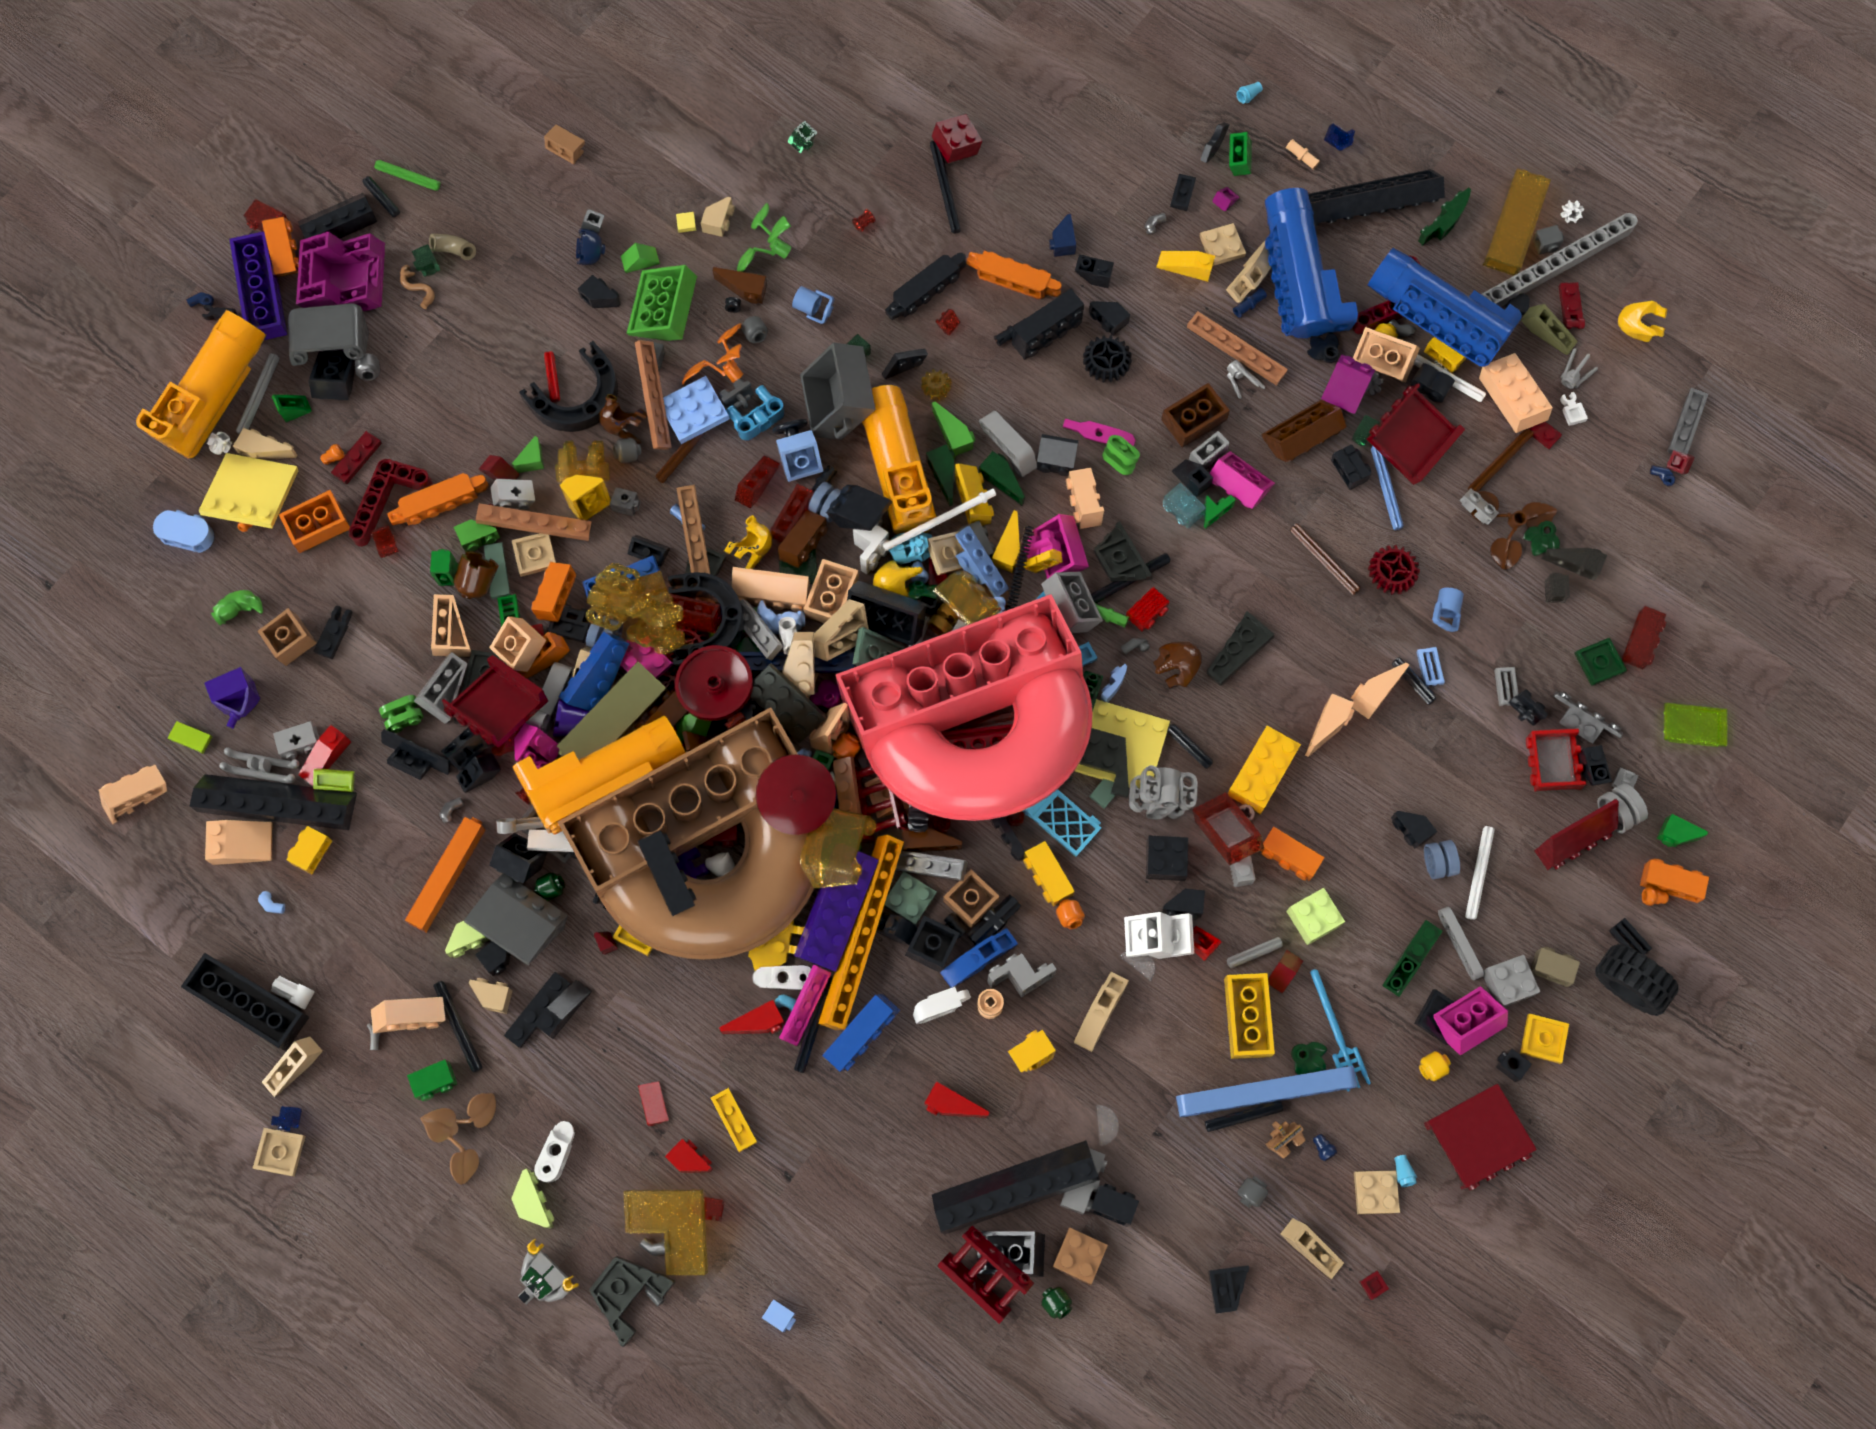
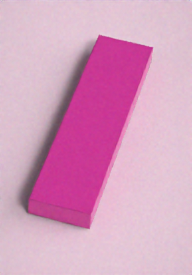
M813 964L782 1030L780 1039L798 1046L831 972Z

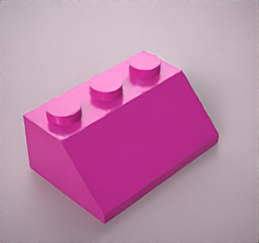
M1231 451L1219 458L1209 473L1213 477L1212 483L1214 485L1221 486L1228 495L1236 497L1241 501L1242 505L1251 509L1261 502L1275 484Z
M1058 514L1033 530L1034 536L1040 537V540H1042L1041 532L1050 530L1054 532L1055 540L1060 541L1063 562L1045 569L1047 579L1056 572H1081L1089 567L1074 516Z
M1480 986L1434 1014V1019L1446 1042L1459 1055H1462L1507 1027L1508 1011Z

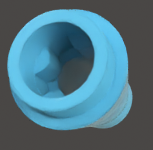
M1256 82L1240 87L1236 93L1239 102L1243 104L1249 103L1263 90L1261 83Z
M1400 1155L1395 1157L1397 1182L1400 1183L1401 1187L1416 1184L1417 1175L1410 1165L1407 1156Z

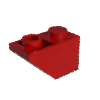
M681 1139L665 1156L681 1173L711 1172L713 1170L709 1166L712 1162L704 1154L700 1156L696 1152L698 1148L691 1140L686 1142L684 1139Z

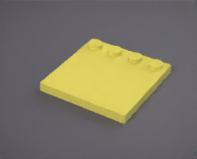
M226 453L199 508V513L203 516L272 529L296 478L298 468L293 465Z
M1096 699L1092 712V728L1126 738L1128 787L1130 788L1131 780L1141 775L1146 767L1150 765L1157 767L1170 721ZM1080 764L1075 769V772L1101 780L1106 779L1114 782L1116 777L1115 774ZM1147 771L1146 773L1152 777L1155 775L1152 771ZM1136 780L1138 788H1140V780Z

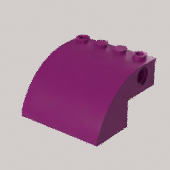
M330 232L300 240L296 305L308 308L357 304L363 312L382 307L385 242H382L371 233L342 241Z

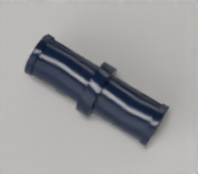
M1259 288L1251 296H1246L1243 302L1233 308L1234 314L1237 317H1241L1248 310H1253L1256 304L1267 297L1266 292Z

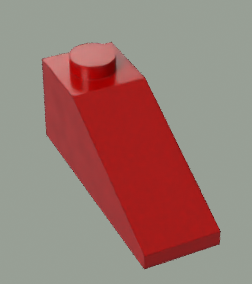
M330 725L317 740L298 775L313 786L314 769H329L350 745L351 741L343 733Z
M771 1000L719 1027L722 1034L769 1032L773 1034L781 1030L782 1025L785 1023L774 1001Z
M937 1081L924 1103L927 1106L926 1110L935 1116L939 1113L944 1116L988 1118L990 1113Z

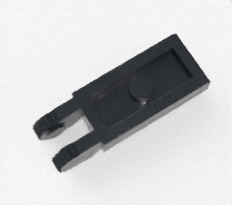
M340 606L334 607L331 618H329L313 651L315 654L329 659L334 658L349 627L348 623L352 616L351 610L346 609L340 622L337 620L342 608Z
M1004 817L990 819L994 828H999L1002 835L1000 837L1004 844L1010 845V854L1014 857L1013 859L1017 861L1022 860L1025 851Z

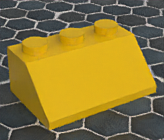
M955 464V482L962 504L979 496L981 492H987V489H983L982 483H984L982 473H978L976 466ZM988 502L966 510L965 514L968 524L980 521L983 526L991 524L994 511L992 505L988 506Z
M574 475L566 478L560 484L569 508L580 520L587 521L610 505L611 498L602 478Z

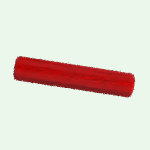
M552 351L544 353L549 396L551 402H559L560 392L555 356Z

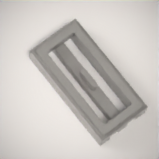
M1515 667L1495 668L1499 706H1511L1508 703L1511 697L1507 672H1510L1513 697L1519 694ZM1501 672H1502V675H1503V682H1504V689H1505V697H1506V700H1504V693H1503Z

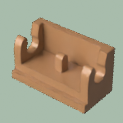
M555 125L544 136L545 148L572 164H575L584 152L581 148L584 146L585 141L558 125Z

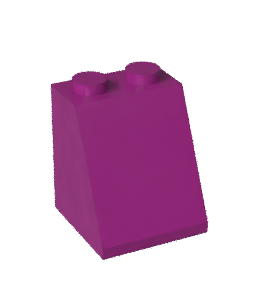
M1341 355L1321 399L1355 414L1374 375L1375 369L1366 363L1355 361L1350 356Z

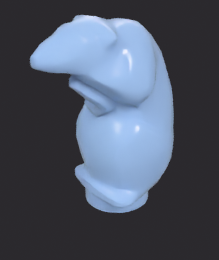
M763 600L758 604L757 614L774 634L779 635V621L784 617H791L795 620L796 631L801 630L805 626L804 612L788 611L776 615L771 609L766 607Z

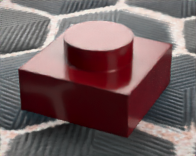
M1378 1270L1359 1281L1370 1300H1373L1389 1289Z

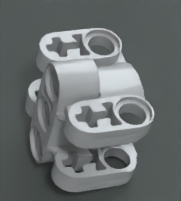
M1150 765L1142 771L1141 775L1134 777L1130 782V808L1135 812L1146 810V817L1149 819H1162L1166 816L1177 819L1184 814L1185 810L1195 806L1197 801V778L1190 772L1183 773L1172 768H1157ZM1147 771H1152L1155 774V778L1150 775L1148 776L1146 774ZM1183 778L1191 780V787L1183 783ZM1136 780H1140V788L1136 786ZM1186 796L1187 800L1190 801L1189 804H1186ZM1138 798L1139 802L1142 803L1141 806H1139V804L1135 802Z

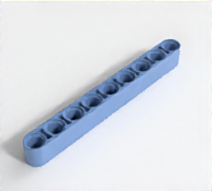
M1348 1066L1176 1096L1179 1116L1188 1117L1356 1088L1358 1085L1354 1067Z

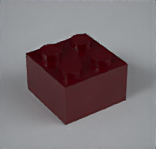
M967 114L936 122L932 133V138L947 163L977 155L982 144V139Z

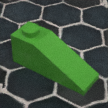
M932 402V412L949 449L953 450L955 456L972 450L973 443L975 442L973 432H969L964 423L937 402Z

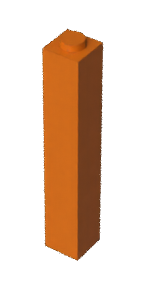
M464 817L405 919L407 923L427 933L485 832V828L481 825L482 822L474 817L471 820Z

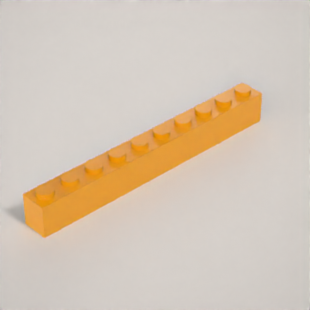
M889 835L877 837L871 857L878 859V863L838 968L834 972L818 1023L834 1030L846 1029L904 841Z

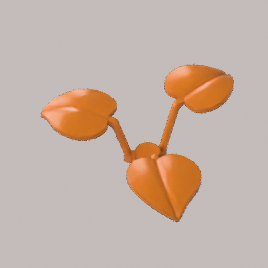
M741 323L727 330L717 341L718 344L722 342L727 351L716 362L718 365L726 361L727 363L722 367L724 370L722 371L710 362L703 360L688 370L682 381L683 386L687 379L706 366L715 369L723 377L727 375L732 383L743 376L744 373L734 361L735 358H740L742 345L738 344L730 350L727 345L728 338L733 336L738 329H741Z

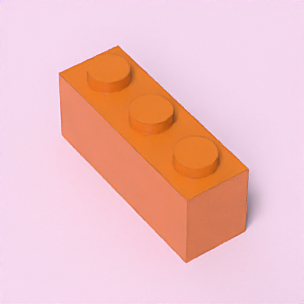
M284 217L262 221L274 275L281 277L298 273L299 257H296L295 250H297V246L290 233L293 232L291 222Z
M550 562L548 569L545 570L544 579L538 587V594L532 602L531 608L537 619L559 621L576 578V573L570 564Z
M1274 826L1259 849L1267 859L1276 860L1282 868L1290 869L1296 873L1298 878L1302 880L1307 879L1308 881L1312 879L1325 858Z
M1652 859L1644 864L1640 886L1645 888L1652 887L1661 892H1667L1669 895L1699 903L1705 899L1709 877L1704 876L1700 871H1688L1680 865H1668L1663 860Z

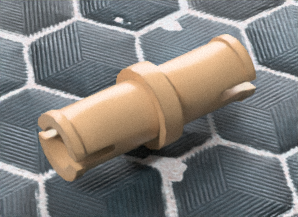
M1294 139L1286 146V149L1297 156L1299 161L1302 160L1313 170L1320 163V160L1308 152L1309 149H1304Z

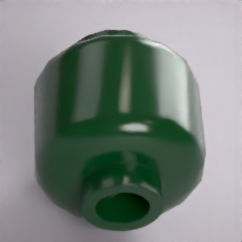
M550 872L536 880L534 891L546 901H550L563 894L565 882L561 875Z
M1049 1287L1043 1292L1041 1306L1051 1318L1063 1319L1071 1312L1072 1299L1061 1287L1054 1289Z

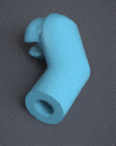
M785 994L779 995L775 999V1005L778 1008L786 1007L789 1008L790 1012L796 1003L795 998Z

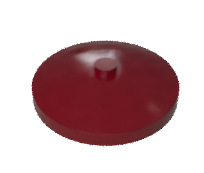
M720 645L706 646L691 653L681 663L675 678L676 695L683 708L692 716L706 721H719L735 715L748 702L753 690V675L746 659L736 650Z
M800 754L786 755L771 762L761 773L756 785V804L763 819L774 829L791 835L806 834L819 828L831 815L836 800L835 783L827 768L816 759Z

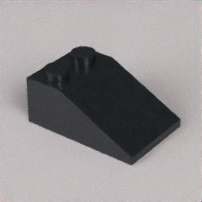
M343 349L319 351L308 380L311 397L317 399L349 400L353 388L355 359L348 358Z
M846 485L841 489L837 499L830 504V508L826 513L840 528L871 531L892 504V501L861 486Z
M981 1231L983 1236L1023 1273H1026L1029 1277H1044L1045 1234L1035 1231ZM979 1252L977 1253V1261L982 1256ZM988 1262L978 1274L994 1275L998 1270Z

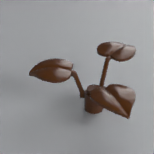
M1478 491L1487 503L1493 505L1496 510L1499 509V501L1494 494ZM1531 502L1525 505L1522 511L1519 510L1513 514H1498L1496 516L1508 517V524L1512 528L1507 539H1496L1490 548L1492 558L1501 569L1507 570L1513 567L1521 557L1522 547L1520 542L1511 540L1517 528L1525 523L1527 528L1538 526L1543 521L1552 522L1557 512L1556 508L1545 503ZM1474 509V510L1471 512V515H1472L1476 520H1478V519L1474 516L1475 513L1477 512V510Z

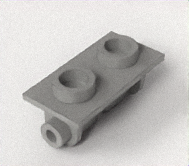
M1471 488L1459 500L1462 503L1461 505L1470 513L1476 509L1477 512L1474 516L1483 524L1486 523L1488 525L1499 513L1493 505L1487 503L1478 492L1473 491Z

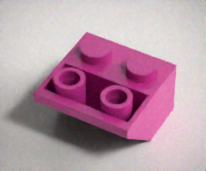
M526 723L514 738L515 760L519 762L530 756L537 769L553 762L558 756L560 749L557 747L558 743L542 730Z

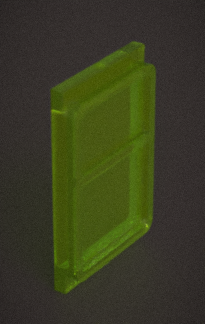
M1674 703L1664 704V740L1713 747L1727 746V709Z

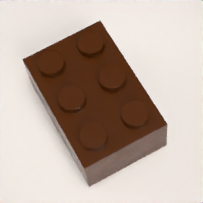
M1207 383L1164 409L1161 420L1183 448L1228 419L1230 410L1211 385Z

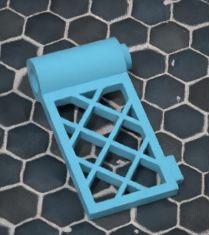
M1058 789L1044 800L1022 811L1075 857L1101 829L1099 826L1101 822L1093 815L1089 817ZM1057 796L1064 801V808L1053 809V800ZM1064 811L1065 822H1054V812ZM1067 811L1078 813L1079 821L1068 822ZM1042 812H1051L1052 822L1044 823L1038 817ZM1079 824L1080 835H1069L1068 825ZM1082 824H1090L1095 830L1092 834H1083ZM1055 825H1065L1066 835L1059 836L1056 834ZM1069 838H1080L1081 846L1077 850L1073 849L1070 846Z

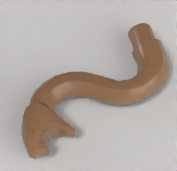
M404 265L400 271L401 285L411 291H426V296L423 298L420 306L423 309H427L434 301V290L424 283H409L407 279L414 276L415 272L408 271L410 266Z

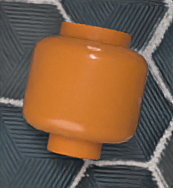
M850 732L841 733L832 744V749L835 752L833 755L837 759L854 758L861 748L859 739Z
M1062 900L1056 909V915L1063 927L1076 929L1082 925L1085 914L1078 901Z

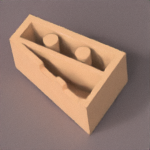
M1085 468L1069 471L1066 486L1068 490H1071L1070 504L1075 507L1076 512L1073 515L1075 522L1079 524V529L1101 526L1104 508L1099 505L1100 495L1096 492V482L1092 469Z
M443 997L384 1000L371 1009L373 1034L405 1029L416 1030L420 1027H426L427 1029L438 1028L439 1024L445 1021Z

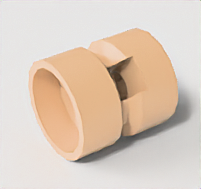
M995 989L982 991L977 1002L978 1012L987 1019L998 1017L1004 1005L1001 993Z

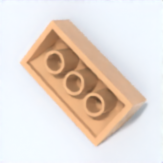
M733 567L732 588L740 601L744 599L749 604L758 606L759 602L763 600L766 606H772L778 610L788 608L795 612H802L810 593L808 576Z

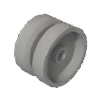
M1626 783L1618 785L1612 789V792L1603 794L1597 800L1598 808L1616 798L1619 801L1618 828L1615 830L1617 833L1623 834L1630 830L1633 825H1638L1648 818L1647 807L1643 799L1632 786Z

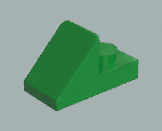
M1232 495L1227 498H1221L1217 504L1209 496H1206L1204 503L1205 529L1234 507L1236 499Z

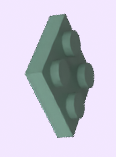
M903 871L888 894L884 906L916 926L937 894V891Z

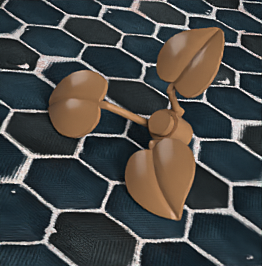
M481 1093L470 1100L467 1107L468 1116L471 1117L469 1119H456L454 1111L449 1108L436 1109L420 1118L425 1126L428 1137L432 1141L439 1143L447 1139L460 1149V1152L453 1154L450 1160L451 1174L460 1185L465 1184L476 1172L479 1165V1157L475 1150H465L453 1138V1135L458 1132L457 1124L473 1122L475 1127L482 1128L490 1123L496 1110V1099L493 1093Z

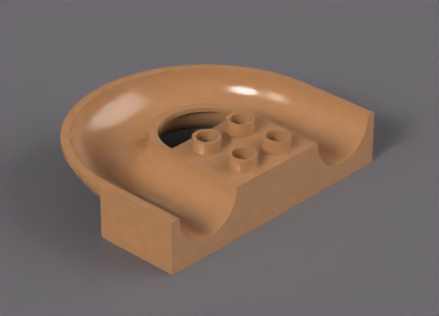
M771 707L558 821L594 890L614 920L643 944L657 951L686 959L709 960L736 956L757 948L777 936L798 916L808 902L816 886L824 855L823 824L816 830L806 834H786L771 827L758 810L755 793L758 779L763 770L780 757L798 754ZM741 822L745 833V848L738 864L727 874L715 879L699 880L686 875L688 881L685 884L688 889L692 888L697 899L694 901L695 906L672 916L637 840L658 830L662 833L665 832L671 842L668 845L670 852L675 851L678 857Z

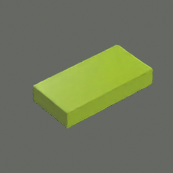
M176 721L168 739L204 754L212 736Z
M314 769L313 789L353 792L354 771Z

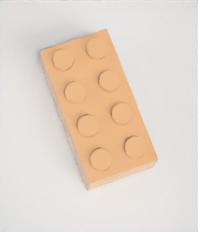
M1516 353L1482 367L1479 379L1515 433L1549 420L1553 407Z

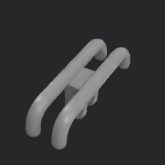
M226 747L224 753L227 756L247 761V767L250 769L232 766L225 762H221L219 765L223 771L232 774L282 783H293L296 780L293 774L287 776L270 773L271 766L296 769L300 766V763L297 759L288 761L238 752Z

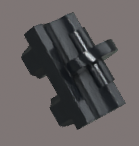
M1525 689L1510 699L1508 703L1520 713L1518 716L1520 721L1526 719L1534 726L1540 720L1545 719L1548 714L1544 711L1545 706L1541 702L1535 703L1531 699L1532 694Z

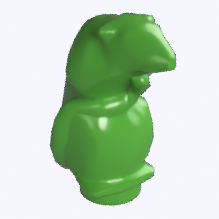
M239 590L231 592L219 600L213 607L214 612L211 615L221 626L226 624V621L235 618L239 611L242 610L251 611L254 609L262 614L263 606L260 598L254 595L253 592Z

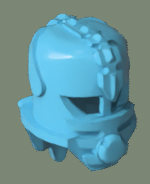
M904 533L897 534V535H895L894 537H892V539H894V538H896V537H898V536H900V535H902V534H904ZM921 533L888 551L894 561L900 565L916 560L923 562L930 557L927 539L931 538L932 535Z

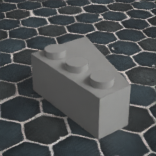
M451 652L417 695L414 702L444 724L450 721L451 717L444 711L445 706L441 700L445 699L451 703L457 698L467 663Z

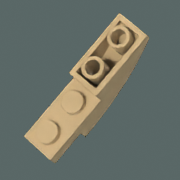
M1265 241L1243 265L1245 268L1226 289L1236 303L1241 302L1252 289H1256L1271 268L1268 263L1269 251L1265 247Z
M1113 972L1109 974L1074 1040L1075 1044L1091 1052L1093 1051L1129 980Z

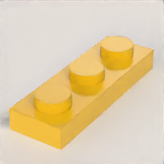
M729 1088L711 1097L739 1153L758 1143Z

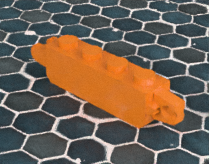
M984 251L983 254L970 252L966 260L967 265L977 269V275L982 280L1039 300L1044 298L1045 294L1053 297L1061 295V283L1052 279L1051 274L1045 270H1038L1028 264H1021L1011 258H1004L994 252Z
M462 473L400 498L398 501L399 507L387 514L393 526L406 522L408 526L416 525L424 519L434 518L439 513L454 510L457 506L464 503L473 502L474 499L478 498L477 494L484 490L486 491L489 485L483 475L469 478L467 474Z

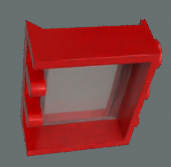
M1579 729L1531 731L1528 737H1526V748L1530 751L1528 766L1532 768L1530 783L1531 786H1534V792L1569 789L1581 790L1586 785V781H1581L1580 774L1583 771V764H1579L1578 760L1581 747L1576 744V736L1579 733Z

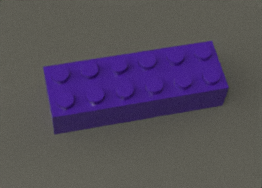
M264 231L229 239L242 318L266 334L264 340L288 335L278 277L274 275Z
M836 845L794 953L795 957L836 972L877 866L878 859L845 845Z

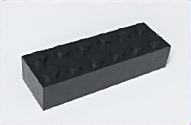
M206 953L202 955L181 985V988L284 1051L288 1050L309 1019V1016Z

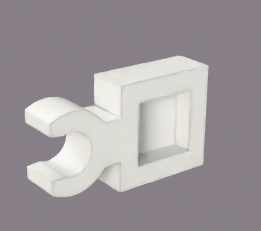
M1571 392L1569 395L1571 400L1566 399L1565 394L1562 395L1560 401L1566 406L1562 411L1568 426L1586 422L1588 417L1582 403L1576 404L1575 402L1576 394Z

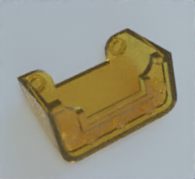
M833 808L826 822L816 830L808 833L800 855V864L814 888L857 884L862 873V867L857 862L856 855L863 834L871 836L876 830V823L871 816Z

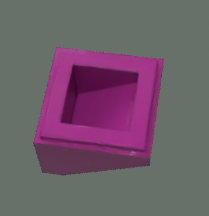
M1225 187L1217 191L1212 202L1223 211H1226L1240 197L1231 189Z

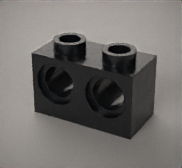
M468 727L442 749L441 752L460 771L474 756H478L489 745L479 734L477 736L473 734Z

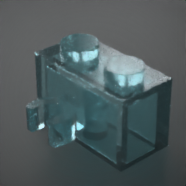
M1181 482L1169 491L1163 499L1165 510L1169 513L1172 512L1178 523L1182 526L1184 525L1187 529L1204 516L1206 507Z

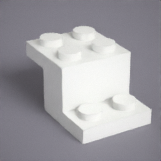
M882 517L871 531L853 529L854 544L864 551L860 556L861 571L865 574H868L870 570L874 571L879 563L878 560L882 556L885 557L889 552L888 550L885 551L882 545L889 541V533L881 528L883 524Z
M1162 912L1124 917L1127 957L1149 955L1162 959L1194 954L1191 914L1169 916Z

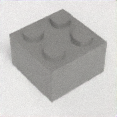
M1524 955L1488 967L1483 971V977L1492 997L1503 1007L1540 993V989Z

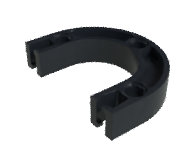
M594 341L589 343L590 352L592 354L596 353L593 358H589L586 355L584 347L579 350L581 359L597 377L596 389L586 402L574 407L558 406L544 395L535 382L530 384L532 395L537 394V397L533 400L527 397L525 389L519 392L528 408L548 427L565 432H576L591 428L600 423V412L606 404L607 400L605 398L607 394L617 397L618 383L613 366Z
M695 572L668 576V582L671 585L669 587V594L672 600L704 597L717 602L722 608L721 625L712 637L700 643L672 646V652L676 656V658H673V665L678 671L681 663L685 660H677L680 659V656H689L700 648L720 645L735 649L743 635L745 615L741 602L733 588L723 579L708 573ZM697 583L695 587H690L691 584ZM684 585L683 588L675 589V586ZM738 613L736 617L730 618L731 614Z

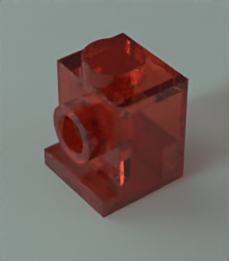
M698 1196V1201L693 1203L692 1213L700 1215V1219L712 1220L713 1217H716L715 1220L721 1222L725 1201Z

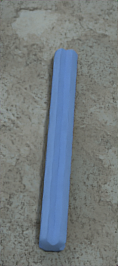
M1372 446L1371 453L1391 524L1394 530H1400L1404 525L1384 456Z

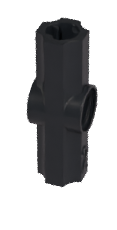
M1009 894L999 905L990 909L982 917L981 922L967 934L968 938L975 945H978L991 935L998 933L1006 925L1007 920L1021 908V905Z

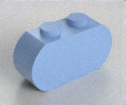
M167 510L159 514L153 524L155 535L166 545L201 553L207 550L214 541L213 529L205 521V518L200 515L194 514L190 516L180 510H176V512Z

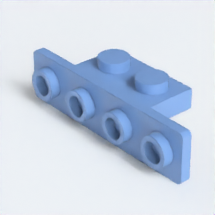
M967 526L958 532L955 537L964 551L957 554L956 558L960 566L967 573L970 582L975 587L985 583L993 597H999L1009 590L1008 585L971 527Z

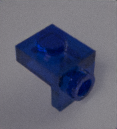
M1333 123L1328 127L1324 141L1341 151L1351 146L1354 141L1355 130L1351 129L1345 132Z
M282 1106L279 1117L272 1116L271 1125L277 1126L279 1131L289 1132L290 1128L298 1129L302 1109Z

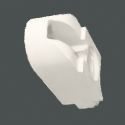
M804 965L759 967L753 973L752 978L759 988L802 990L805 981H801L799 977L801 974H805L808 977L811 968ZM780 972L786 975L784 983H780L777 979Z
M953 987L928 996L927 999L920 1001L915 1006L913 1017L916 1024H922L955 1012L958 1007L962 1006V1002L971 998L968 990L957 992L956 988Z
M563 1121L554 1126L535 1164V1175L543 1182H554L562 1174L575 1135L574 1127L569 1122ZM560 1145V1154L553 1156V1147ZM546 1166L551 1168L549 1173H544Z

